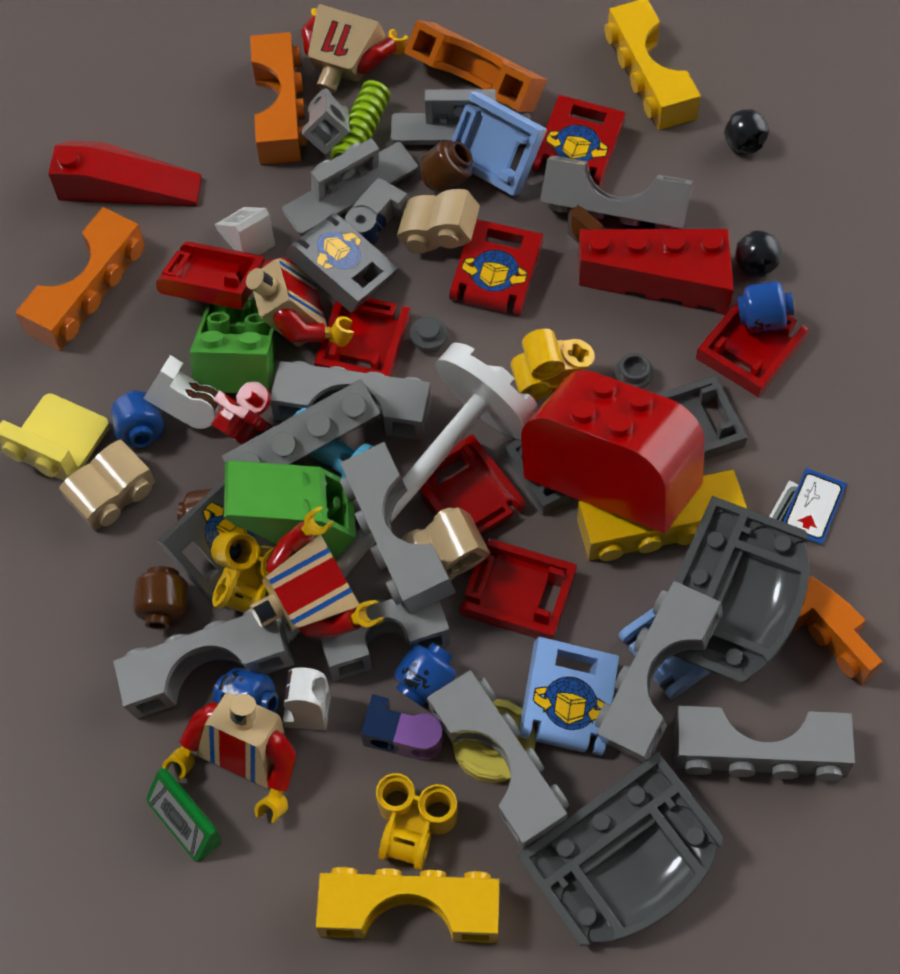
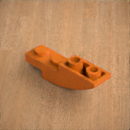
M809 575L805 601L792 632L794 633L806 624L815 642L820 646H826L836 657L837 664L842 672L850 678L854 677L861 686L875 676L883 662L859 636L866 620L836 592Z

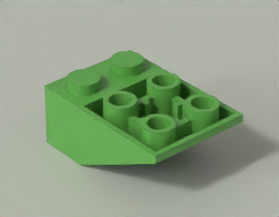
M255 297L248 298L242 310L216 304H207L190 350L192 379L197 381L198 384L209 385L223 393H238L244 384L258 382L263 384L270 393L275 376L280 333L261 319Z
M231 460L226 462L224 519L233 525L251 531L267 539L269 542L277 544L279 539L291 529L304 522L308 512L316 507H323V509L315 514L314 521L318 526L324 527L333 520V526L321 534L335 560L356 538L354 500L351 502L348 500L339 481L342 479L341 477L321 467Z

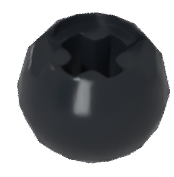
M744 109L732 114L724 130L728 146L740 154H752L760 150L769 134V126L765 117L753 109Z
M760 230L752 231L750 234L745 235L737 243L735 250V260L742 272L754 277H764L767 273L772 272L780 264L782 257V248L775 236Z

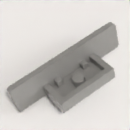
M496 89L425 90V113L392 114L391 143L401 142L402 145H437L442 140H452L465 105L470 104L481 109L479 105L469 100L470 93L476 91L496 101ZM519 113L520 115L530 119L529 113Z
M372 138L361 144L355 143L348 147L342 155L331 161L325 160L319 163L311 171V191L284 205L282 208L283 214L296 232L303 236L320 222L326 220L331 214L335 213L340 216L350 210L378 177L394 185L417 172L418 164L401 142H396L380 152L379 147Z

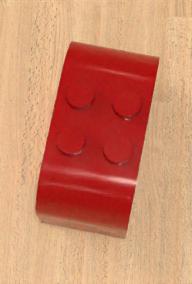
M579 370L570 373L528 420L521 432L525 479L664 534L703 483L705 440L703 430L694 415L672 399L596 372Z

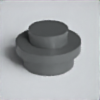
M435 317L420 318L411 326V342L424 353L436 352L447 340V328L441 320Z
M630 353L618 361L615 368V377L618 381L643 389L652 380L653 367L644 355Z

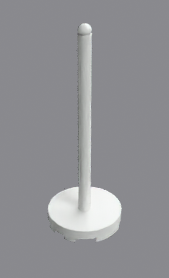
M452 343L435 364L442 381L464 406L402 478L408 491L397 502L392 513L391 523L479 418L498 431L521 440V432L524 425L534 415L533 410L537 406L536 401L530 394L518 393L510 385L514 377L503 367L486 365L471 356L475 349L466 344ZM360 528L356 533L354 541L335 560L344 577L350 573L376 542L372 533L364 535ZM283 620L289 644L290 640L292 641L300 631L297 629L290 632Z

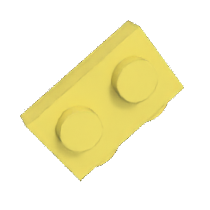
M48 393L42 397L21 428L2 420L0 423L1 451L16 462H24L35 467L46 476L56 477L65 481L71 474L86 464L109 430L110 424L106 417L57 395Z

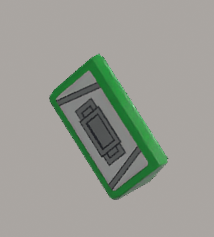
M163 767L157 771L147 794V803L195 862H199L222 844V839L216 828L171 773Z

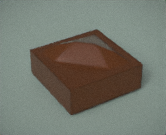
M577 205L569 211L567 234L579 244L580 230L603 229V225L584 208Z

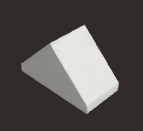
M243 207L215 224L218 232L236 251L261 255L275 246L270 215L266 208Z

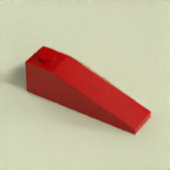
M69 140L55 145L48 171L57 199L63 201L197 206L202 182L200 173L105 142Z

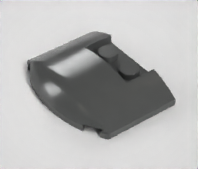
M712 496L675 581L720 601L723 614L705 650H687L672 656L740 684L750 680L751 675L768 664L791 634L805 601L810 575V561L805 542H808L806 530Z
M657 752L518 854L517 857L580 946L590 945L589 942H610L629 937L656 924L673 912L704 880L712 866L717 847L721 849L724 836L660 753Z

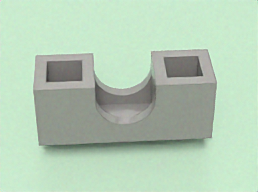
M376 599L378 603L368 606L366 614L370 620L384 617L380 624L372 627L361 626L358 630L336 638L319 637L332 681L335 682L372 670L368 648L371 642L382 634L400 636L406 642L409 650L414 645H421L428 649L432 642L441 648L450 645V629L440 601L410 614L404 602L396 605L393 599L386 601Z

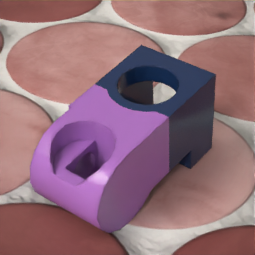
M372 694L361 731L363 746L420 760L434 758L440 753L443 747V730L440 721L435 716L427 713L411 716L392 711L389 698Z

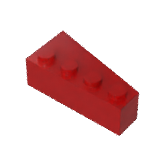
M728 229L580 230L578 245L579 286L623 295L630 291L646 296L645 299L659 302L660 298L680 301L683 307L697 309V305L715 308V313L726 315L729 311L734 291Z

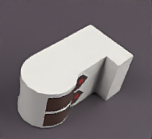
M170 355L143 399L196 429L209 427L221 409V405L213 400L218 391L209 385H200L197 381L180 372L179 370L183 362Z
M293 668L289 670L284 700V727L326 731L331 693L324 673L311 668Z

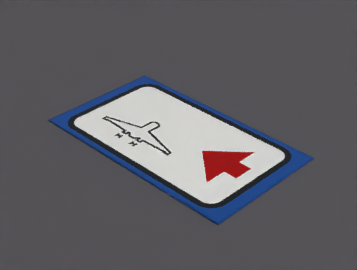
M806 468L783 522L806 530L809 540L822 545L847 483Z

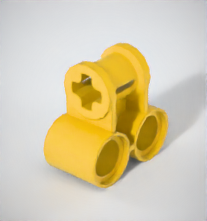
M537 329L528 333L522 339L524 353L514 357L510 367L518 393L530 394L536 401L548 396L552 389L557 388L570 373L588 369L592 365L595 355L592 347L580 339L557 341L554 331L550 329Z
M228 531L219 534L212 543L211 553L214 561L221 567H224V570L213 592V606L219 609L226 606L244 614L250 609V605L266 597L267 589L262 580L268 575L266 561L275 547L259 546L254 537L245 533ZM237 540L241 546V553L233 561L229 550L232 543ZM235 593L243 596V599L236 597Z
M398 773L386 775L379 781L376 787V799L380 814L388 821L381 839L378 859L386 861L388 857L414 864V869L422 871L430 846L431 834L442 835L448 833L457 823L458 806L455 793L444 785L434 784L424 789L420 796H416L413 783L407 776ZM395 791H401L408 796L407 800L399 806H391L385 802V799L390 793ZM436 802H442L450 808L449 812L442 817H433L426 811L431 804Z

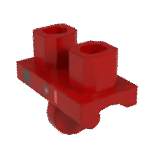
M248 382L244 384L237 393L236 401L220 390L213 399L222 407L211 422V425L240 444L253 439L258 431L264 433L274 427L259 416L268 409L271 401L269 390L261 383Z

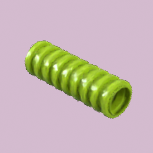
M368 80L363 83L349 114L350 132L333 147L330 153L332 160L342 155L351 145L355 143L361 144L372 138L391 98V92L384 84L374 80Z

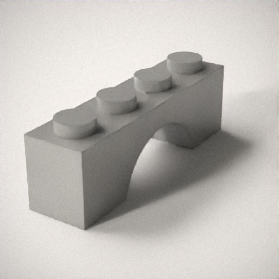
M552 155L547 159L540 202L549 203L548 209L558 212H569L570 207L574 208L579 205L596 219H604L605 214L619 216L618 222L627 225L639 226L640 221L655 223L654 229H676V227H684L693 181L657 175L652 184L643 192L630 197H617L604 192L596 185L590 175L587 161Z
M280 361L271 392L270 405L274 419L286 421L302 408H309L362 379L381 413L379 419L383 424L385 435L423 441L432 402L431 384L415 377L397 378L385 376L379 372L362 373L348 371L338 366L327 368L313 366L303 361H294L292 363Z
M359 379L222 455L225 464L228 460L291 465L315 450L380 417L381 413L362 379Z
M382 442L341 462L340 465L346 477L339 481L348 500L351 502L356 499L361 508V511L355 513L356 519L364 535L372 533L377 543L370 547L380 570L387 567L392 576V580L386 582V585L396 605L404 602L410 614H413L456 593L433 544L408 543L392 533L391 517L397 502L408 490L385 443Z
M673 581L668 592L662 590L653 607V613L656 614V617L650 629L644 627L639 633L634 645V651L637 654L630 667L624 665L615 682V688L618 689V692L611 705L608 703L603 705L595 722V726L599 728L597 735L603 743L642 762L652 757L667 727L663 716L657 711L651 700V684L657 669L666 659L679 652L705 650L723 614L720 601L676 581Z
M249 609L241 617L229 621H214L198 632L189 635L177 634L166 639L163 644L151 648H136L129 651L125 657L113 661L123 707L138 719L176 706L179 690L187 676L202 664L214 660L234 661L249 671L263 674L294 665L281 618L262 628L256 621L251 609Z
M469 670L428 696L429 708L440 721L443 730L452 743L461 741L480 742L496 750L505 760L511 777L508 790L498 805L499 815L524 851L567 819L565 809L569 807V803L556 784L549 787L540 774L545 768L532 748L525 751L516 737L521 734L520 730L507 712L501 715L493 704L497 697L484 677L477 680L472 671Z
M678 706L674 719L675 769H685L686 773L691 775L710 774L712 770L729 771V774L735 777H750L755 775V772L772 773V776L778 779H793L798 777L799 774L816 775V778L821 781H837L842 779L843 776H847L855 764L852 713L808 711L801 727L792 736L777 742H759L739 733L726 718L722 707Z

